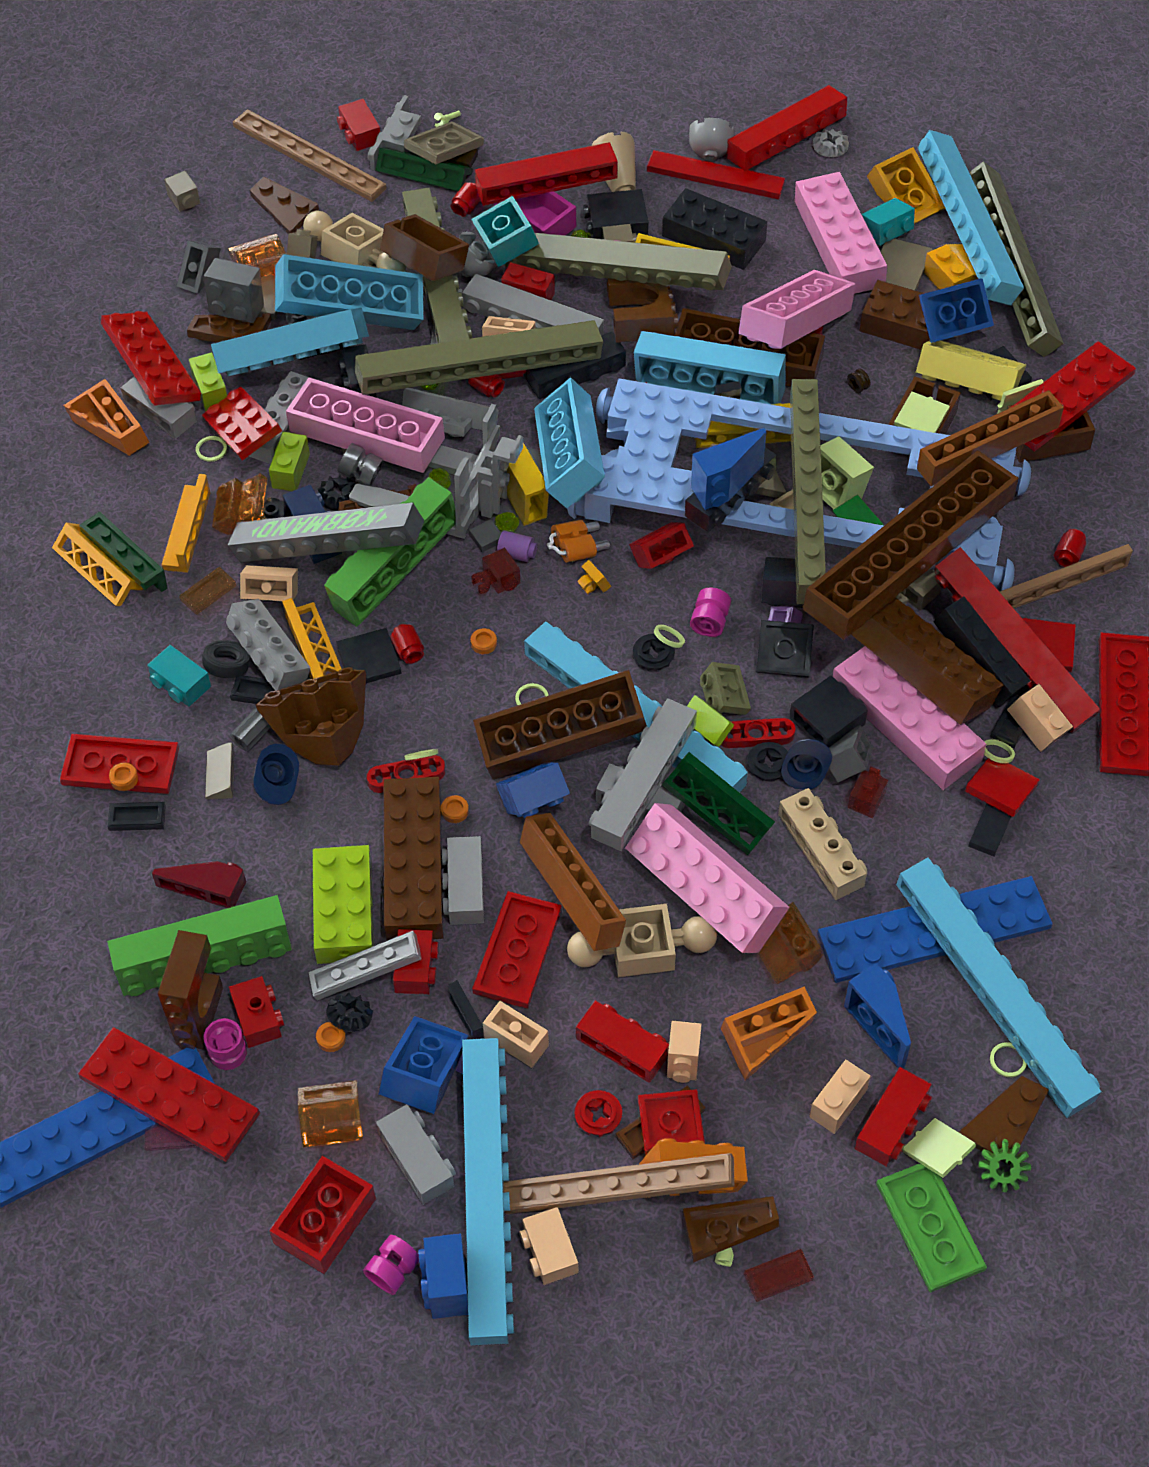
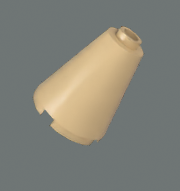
M613 132L607 133L592 143L593 146L610 142L618 160V178L606 181L612 192L636 190L635 142L631 134L626 132H620L621 135L614 136Z

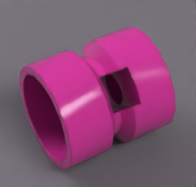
M718 588L702 589L698 594L695 609L690 620L691 628L697 634L717 637L721 635L726 623L725 617L728 615L731 606L730 596Z
M225 1018L212 1022L206 1028L204 1043L212 1064L222 1070H231L240 1066L246 1058L247 1047L239 1025L233 1020Z
M389 1235L379 1248L380 1256L374 1255L363 1269V1273L380 1289L394 1295L405 1282L404 1274H410L419 1263V1254L401 1238Z

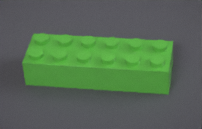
M429 477L423 483L416 486L412 495L406 501L400 503L413 502L424 519L416 544L358 550L354 555L346 559L344 565L336 573L332 574L324 585L334 611L356 627L368 617L456 524L455 503L452 493Z
M278 895L107 941L113 969L124 996H138L143 994L145 990L160 987L178 930L208 936L211 952L204 973H222L236 965H251L256 963L258 959L269 956L274 958L280 957L287 951L292 950Z

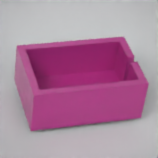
M555 192L515 199L534 233L565 236L577 227L576 206Z

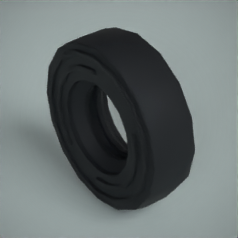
M218 640L205 647L202 663L204 669L209 674L220 678H236L247 672L250 665V655L238 642ZM227 656L234 658L236 660L232 662L220 661L217 658Z

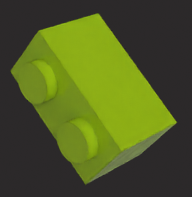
M212 352L188 359L192 378L201 392L200 399L205 411L211 405L217 404L227 397L226 387L221 374L218 373Z
M282 432L269 468L272 488L286 491L298 489L310 455L306 435Z

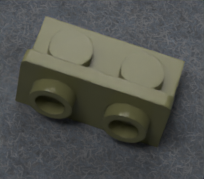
M712 662L700 676V685L703 688L706 703L720 714L725 712L746 715L751 710L740 666Z

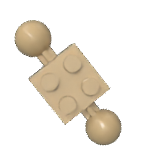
M314 211L306 216L303 228L304 230H310L311 235L318 236L317 241H321L322 256L333 262L362 265L363 262L369 265L375 263L376 268L405 272V264L391 259L388 254L380 250L383 228L354 213L347 215L334 224L330 216L322 211Z
M667 904L620 909V912L626 919V924L619 947L593 951L583 934L577 932L568 942L567 953L570 960L580 967L594 966L601 960L603 955L614 954L618 977L675 970L676 958L674 946L684 945L688 950L695 953L707 952L716 943L717 930L701 916L690 918L680 929L671 930Z

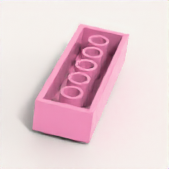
M836 172L797 181L795 186L796 206L829 274L856 283L854 294L872 290L877 280L886 282L887 264L841 173Z
M812 270L743 305L738 334L747 336V339L751 341L767 343L771 348L781 349L851 311L856 283Z
M312 378L307 379L286 410L289 430L292 433L306 435L308 438L347 449L351 443H354L365 449L366 455L372 453L386 462L424 473L445 439L442 417L369 395H362V393Z
M866 646L834 668L833 677L838 682L844 683L848 691L866 705L868 709L866 719L942 790L946 789L983 760L987 744L965 724L960 725Z
M654 803L625 847L626 850L742 953H759L790 908L673 805Z

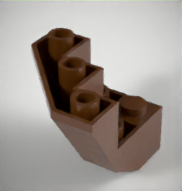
M347 667L296 685L271 691L256 704V708L285 745L295 753L315 764L339 766L353 753L364 725L365 670H354L351 667Z

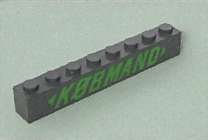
M412 502L238 522L228 547L239 562L410 545L416 544L424 519Z

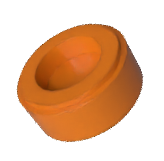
M482 628L476 630L471 635V647L476 653L489 654L495 650L497 637L492 630Z
M119 763L110 770L109 779L116 790L127 791L137 784L138 775L133 765Z
M461 796L447 797L441 804L443 818L450 823L464 821L469 814L467 801Z
M326 1022L318 1028L316 1040L322 1050L335 1052L345 1044L346 1035L344 1030L335 1027L331 1022Z

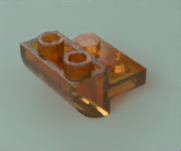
M271 234L228 249L230 258L234 262L260 268L261 278L270 274L275 275V265L283 254H286L277 234Z
M260 473L247 479L245 482L234 478L221 484L216 492L217 497L213 511L212 527L221 533L232 535L238 522L262 519L268 478Z
M794 902L788 905L790 908L758 953L777 984L800 970L804 972L810 970L823 956V949Z
M357 1080L298 1088V1113L303 1148L363 1140Z

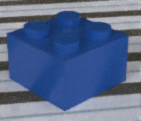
M543 763L496 783L507 813L517 815V817L523 816V818L538 813V807L548 805V807H552L564 801L563 796L570 794L558 763Z
M461 1233L423 1238L424 1249H419L418 1253L423 1279L421 1280V1288L425 1309H431L432 1319L468 1315V1291Z

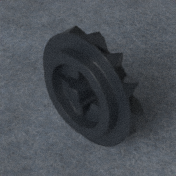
M341 475L338 478L329 476L328 481H321L318 492L321 494L325 506L339 509V502L349 500V495L356 483L352 482L348 477L342 478ZM335 487L342 490V496L337 491H334Z
M647 634L640 637L633 646V659L637 661L638 666H644L648 671L650 669L660 671L664 666L669 667L670 662L674 660L675 648L663 643L655 634ZM651 646L653 650H655V652L658 653L657 658L653 657L652 654H650Z
M774 742L757 744L750 750L747 758L748 767L751 769L752 775L759 776L762 781L772 779L773 782L777 778L782 777V764L788 751L782 745ZM766 755L773 762L772 768L768 767L765 763Z
M348 992L346 996L337 994L335 999L329 1000L326 1015L335 1027L344 1031L355 1032L365 1029L371 1023L373 1010L370 1009L369 1001H362L361 995L352 997L350 992ZM354 1008L355 1011H352L348 1013L347 1016H345V1010Z

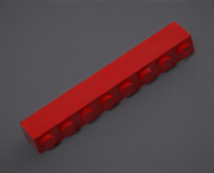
M961 547L935 566L936 576L934 578L943 589L947 587L953 594L951 596L953 602L965 596L1031 680L1026 687L1031 690L1040 684L1073 727L1069 730L1072 734L1098 714L1100 708Z

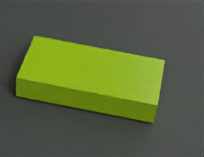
M694 695L687 707L697 711L694 729L719 747L734 724L700 697Z

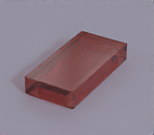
M802 1249L744 1270L745 1278L756 1302L814 1279Z

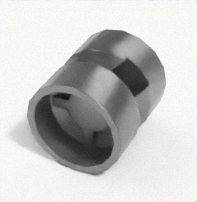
M351 443L340 461L337 472L348 478L355 476L356 482L371 486L384 460L372 453L366 455L365 449Z

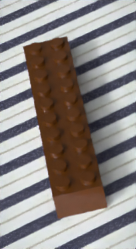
M977 450L806 589L803 610L845 640L1012 501L1019 478Z

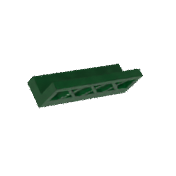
M385 147L379 148L375 171L459 191L465 183L466 175H471L473 168L447 161L434 164L417 154Z
M100 511L79 525L81 532L144 590L152 585L161 592L168 588L164 569Z
M690 752L684 756L675 770L662 784L663 787L747 855L750 854L775 823L773 819ZM678 775L687 782L688 789H681L672 781ZM696 795H703L707 798L709 806L700 805L697 802ZM718 813L728 815L731 824L722 823L718 818ZM739 830H746L755 837L750 845L740 837Z

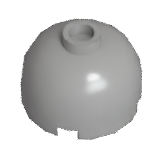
M704 118L703 123L698 124V120L690 125L689 144L695 154L707 161H714L727 154V140L734 136V127L730 128L728 121L719 118Z
M467 231L462 232L459 236V239L469 244L464 270L459 273L464 277H473L475 274L485 277L497 265L483 241L475 239L477 234Z

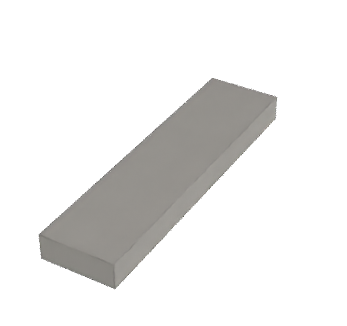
M413 931L309 972L313 997L318 1001L421 960L417 935Z

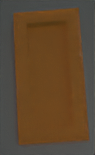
M218 567L179 595V597L191 611L198 615L237 585L233 578Z

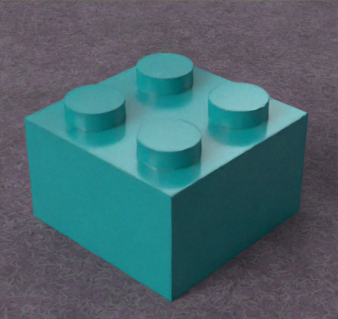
M513 196L471 219L498 267L539 244L529 221Z

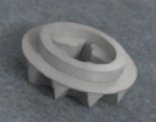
M833 128L831 131L823 129L822 132H816L815 138H813L814 150L825 157L841 156L849 147L848 136L843 135L842 130L836 132Z

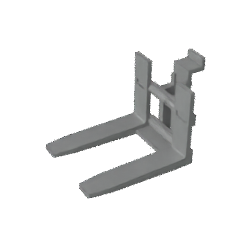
M491 404L482 421L483 448L479 456L441 445L428 467L454 475L456 524L446 534L465 539L470 524L476 520L480 511L481 516L491 518L493 513L499 514L500 498H507V486L510 480L507 468L509 463H516L523 449V436L518 435L516 440L502 437L497 445V440L500 436V426L496 425V405ZM355 484L349 495V500L368 508L400 504L410 496L382 488Z

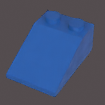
M983 278L919 295L931 343L994 326Z
M765 428L693 454L691 488L705 510L728 502L763 466L766 442Z
M875 963L849 981L844 1007L898 1069L899 1067L904 1069L911 1041L897 988L890 972L882 969Z
M414 1016L384 1067L379 1095L434 1114L444 1097L462 1054V1040H467L469 1035Z

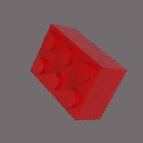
M322 1156L270 1229L273 1243L325 1274L376 1200L373 1185Z

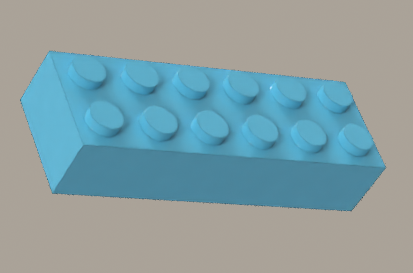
M283 254L275 265V311L321 317L349 309L362 308L366 324L414 330L423 321L422 274Z
M354 308L211 344L218 373L227 372V376L249 372L248 367H250L251 371L271 366L270 361H273L274 365L293 361V355H296L297 359L317 355V349H319L320 353L340 349L339 344L341 343L343 348L363 343L362 338L369 337L362 308Z
M641 331L634 350L635 376L638 382H647L648 384L714 395L716 385L740 381L742 388L741 400L764 404L781 403L785 391V354Z
M569 378L534 408L545 488L548 493L566 508L573 503L579 502L586 492L593 487H597L605 478L591 396L572 378Z

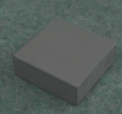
M490 519L470 529L469 535L481 552H484L498 545L501 532Z

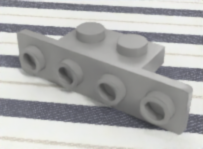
M404 95L400 103L397 102L393 115L388 117L384 130L379 132L375 145L370 147L368 160L370 161L371 170H376L379 148L386 147L404 152L406 149L404 148V140L413 137L420 126L421 116L409 113V96Z
M405 388L403 391L402 406L442 417L444 432L452 437H464L470 428L482 430V421L489 406L411 388ZM496 408V425H497L498 409Z

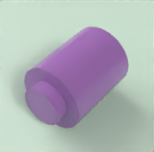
M505 530L502 531L498 541L497 555L528 562L530 558L535 557L537 543H534L533 537Z

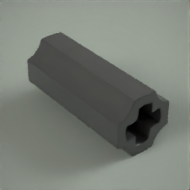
M255 708L230 734L231 740L242 750L249 751L271 726Z

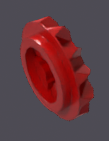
M602 1090L590 1091L578 1100L575 1106V1119L578 1127H581L587 1135L594 1134L601 1137L603 1134H612L614 1129L620 1125L622 1107L619 1100L611 1093ZM604 1105L603 1115L606 1117H600L593 1122V1113L590 1111L597 1112Z

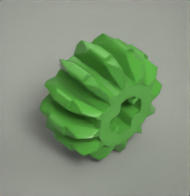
M1003 1139L1002 1148L1000 1149L995 1141L991 1142L990 1146L993 1153L983 1149L982 1156L987 1160L979 1161V1168L988 1169L981 1174V1178L987 1180L993 1177L990 1182V1188L992 1189L999 1182L1002 1183V1192H1007L1008 1183H1011L1012 1187L1018 1190L1019 1183L1017 1179L1022 1182L1028 1181V1176L1022 1171L1031 1170V1164L1023 1162L1029 1157L1028 1152L1024 1151L1017 1154L1020 1144L1016 1142L1009 1149L1007 1139ZM1006 1159V1163L1008 1161L1012 1162L1010 1164V1171L1004 1172V1168L1001 1171L998 1169L1000 1167V1160Z

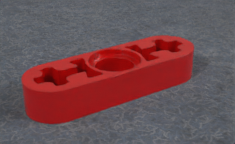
M787 718L730 721L734 724L730 731L733 738L726 736L721 746L724 748L754 747L763 742L787 745L795 737V724ZM768 728H771L772 736H768ZM779 728H784L787 734L782 735ZM759 729L764 735L760 738H753L749 735V731ZM741 730H744V738H741Z
M432 755L372 767L367 773L368 787L373 792L383 793L384 779H391L390 773L394 772L395 779H402L399 773L405 769L414 772L411 778L439 777V780H441L446 772L445 762L440 756ZM430 765H435V772H431ZM418 767H421L422 775H419ZM376 776H381L383 782L378 783Z

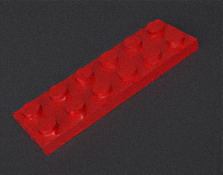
M136 311L134 313L102 315L101 325L153 406L200 401V390L148 312Z
M1097 341L1013 405H1018L1049 390L1064 407L1058 428L1024 444L1035 452L1135 374L1136 368Z
M1100 633V772L1149 776L1148 636Z
M114 1027L78 1073L83 1081L225 1162L260 1115L257 1107Z

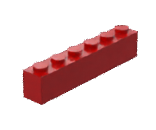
M830 85L822 88L728 139L727 159L744 171L756 166L845 117L847 113V96Z
M610 142L475 169L476 189L483 206L500 203L511 196L514 199L618 178V160Z

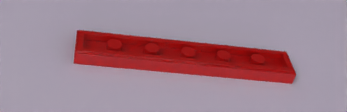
M653 150L647 164V172L778 200L785 185V178L750 170L744 171L736 167Z

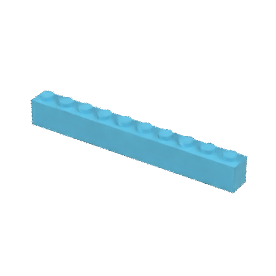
M929 130L921 140L918 150L978 279L983 278L988 300L1012 305L1024 289L1018 273L952 136Z
M547 622L543 623L524 640L525 655L569 689L618 673L606 667L597 656H592L586 652L578 642L566 637L561 629L553 627ZM635 686L647 727L650 728L653 723L652 719L658 706L662 707V705L655 700L649 699L640 688ZM692 731L672 767L676 768L684 756L690 752L740 792L747 784L748 772L744 766L728 758L719 747L708 743L699 732ZM642 732L631 736L640 742Z
M926 858L901 872L896 884L899 890L1042 1086L1049 1089L1048 1094L1065 1117L1069 1118L1095 1102L1102 1092L1099 1082L1092 1074H1088L1082 1066L1078 1053L1070 1049L1065 1043L1061 1030L1057 1026H1053L1048 1020L1043 1006L1039 1002H1035L1031 997L1026 983L1021 978L1016 977L1011 970L1012 967L1009 960L1004 955L999 954L994 947L992 937L987 932H983L979 927L975 914L970 909H966L962 904L958 891L954 887H950L945 881L941 868L933 864L929 858Z
M498 1038L462 1040L469 1340L471 1345L508 1344V1334L514 1333L513 1314L507 1313V1302H513L512 1283H507L506 1272L512 1271L511 1252H506L505 1241H511L510 1222H505L504 1211H510L509 1192H504L503 1184L504 1181H509V1163H503V1152H508V1134H502V1123H507V1105H501V1095L506 1094V1076H500V1066H506L505 1048H499Z

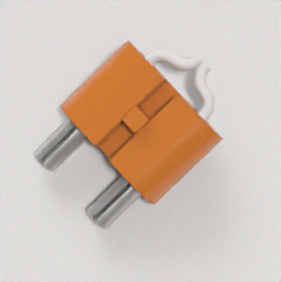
M580 519L552 525L549 537L550 542L547 543V547L555 550L568 563L595 557L597 551L609 549L610 543L608 540L595 542L591 534L587 535V532L599 530L600 525L597 521L585 524Z

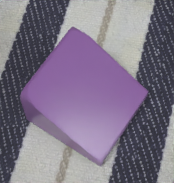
M771 606L768 620L801 623L803 614L795 607Z

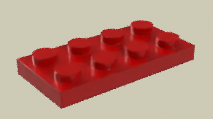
M241 386L230 391L227 397L217 404L211 405L202 414L207 424L242 461L283 431L279 424Z
M71 734L60 782L64 786L116 790L110 782L109 772L119 763H129L136 769L138 782L132 789L127 791L169 794L179 745L178 742Z
M507 891L472 988L473 994L528 1009L562 911V905Z

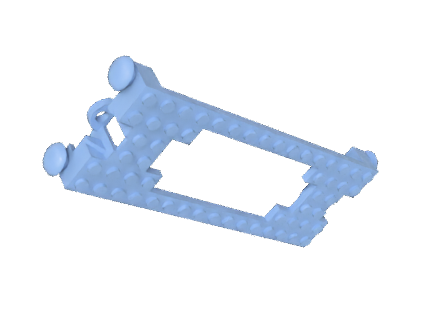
M618 379L613 397L610 396L609 387L600 392L596 403L597 420L604 424L605 420H608L606 437L624 440V447L619 446V449L612 450L606 455H601L605 478L597 487H593L586 492L579 502L567 508L568 514L574 519L577 515L585 516V519L610 523L614 506L618 505L685 517V500L693 493L691 488L692 471L673 468L681 435L706 439L711 421L757 429L765 428L768 431L791 434L790 408ZM819 413L820 440L830 441L839 436L849 445L910 455L906 475L923 477L917 470L920 449L950 436ZM1015 447L992 458V460L1019 478L1015 491L1017 496H1020L1026 492L1029 486L1031 467L1025 459L1022 468L1013 466L1016 453ZM743 501L741 506L736 511H731L722 523L724 525L795 537L794 510ZM899 508L898 514L901 513L905 508ZM823 515L824 543L857 548L883 527V525ZM993 516L937 562L940 563L961 547L998 591L1012 587L1014 581L1015 567L1011 560L1007 558L1005 567L996 565L1003 526Z

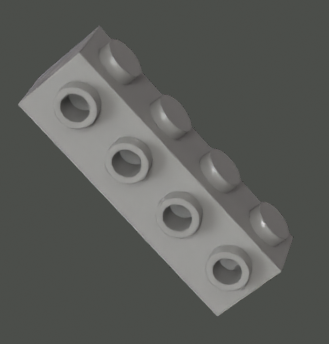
M290 371L286 379L280 382L278 391L274 396L270 397L265 411L279 424L283 430L282 432L288 433L292 432L289 430L286 410L309 378ZM282 432L249 455V457L271 464Z
M260 599L232 603L226 624L275 691L306 681L311 667Z

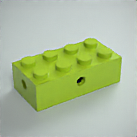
M369 845L313 849L314 952L317 964L333 963L374 946L372 860Z

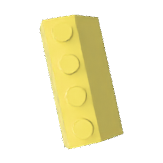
M940 340L933 343L928 341L923 344L916 373L922 374V378L926 380L936 381V378L944 380L945 384L951 387L959 388L960 385L969 387L968 391L975 394L987 392L992 394V398L1001 401L1003 392L1018 387L1026 364Z

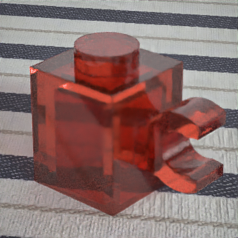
M505 547L482 557L483 572H477L471 576L473 585L478 582L483 583L478 585L479 594L488 592L491 584L499 594L505 590H513L521 583L520 568Z
M870 766L869 772L866 770L861 772L850 794L848 809L874 818L886 794L888 779L880 775L881 770Z

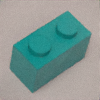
M897 198L861 214L876 244L879 246L914 229L915 208Z
M171 645L147 665L150 672L149 679L153 685L159 689L163 687L177 703L182 701L188 707L211 687L208 672Z

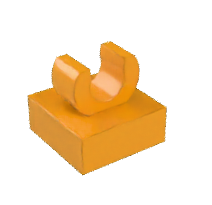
M590 560L581 566L587 575L582 576L578 583L587 594L594 591L597 586L603 593L612 587L605 576Z

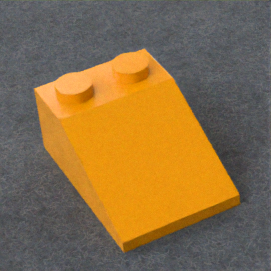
M914 147L875 165L867 175L876 194L884 203L897 198L915 208L914 224L945 209L942 199Z
M946 244L928 252L926 255L924 273L939 290L978 279L962 244Z

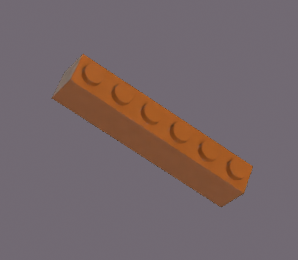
M1048 390L920 449L917 470L929 485L933 486L977 450L992 459L1058 428L1064 407Z
M551 813L526 816L520 844L593 951L619 947L626 919Z

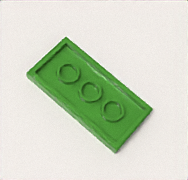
M917 1164L877 1180L876 1184L930 1293L986 1271L987 1266L941 1176L922 1164Z

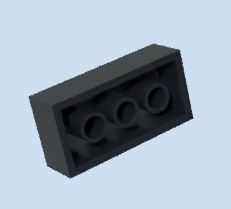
M687 188L682 191L663 216V237L677 243L705 250L727 252L731 265L742 270L747 267L766 241V220Z

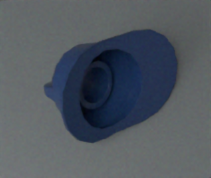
M806 739L794 743L782 764L781 773L783 780L794 789H814L819 786L831 765L833 757L831 750L818 740Z
M283 744L268 745L261 751L254 773V788L260 798L269 804H285L292 798L295 792L299 773V761L291 748Z

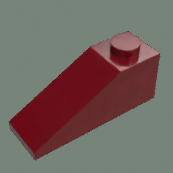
M214 861L157 868L152 872L156 887L225 908L235 907L246 884L244 870L237 864L230 862L225 864Z

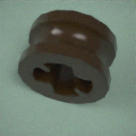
M861 368L847 376L850 388L857 394L871 386L868 374Z

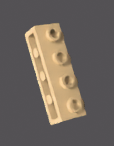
M808 788L780 801L779 817L834 899L837 900L864 887L867 868L863 861L857 860L853 854L850 842L846 838H842L838 832L835 820L827 816L820 798L814 796Z

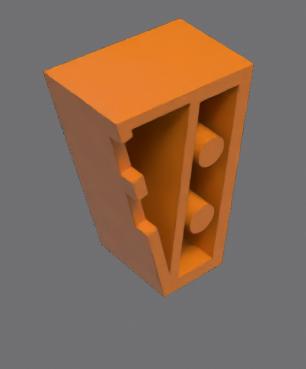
M106 379L63 405L73 422L128 456L150 443L141 425Z
M805 986L724 1019L721 1030L744 1080H747L812 1023L817 1011Z
M671 1138L662 1139L655 1144L639 1163L640 1165L731 1153L734 1157V1187L698 1191V1193L738 1192L748 1182L744 1147L733 1146L731 1143L710 1145L705 1144L703 1141L682 1143ZM678 1193V1194H670V1196H679V1195H680V1193Z

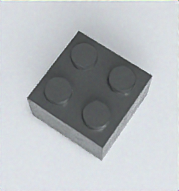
M218 258L213 260L204 274L209 313L253 323L264 306L260 268Z

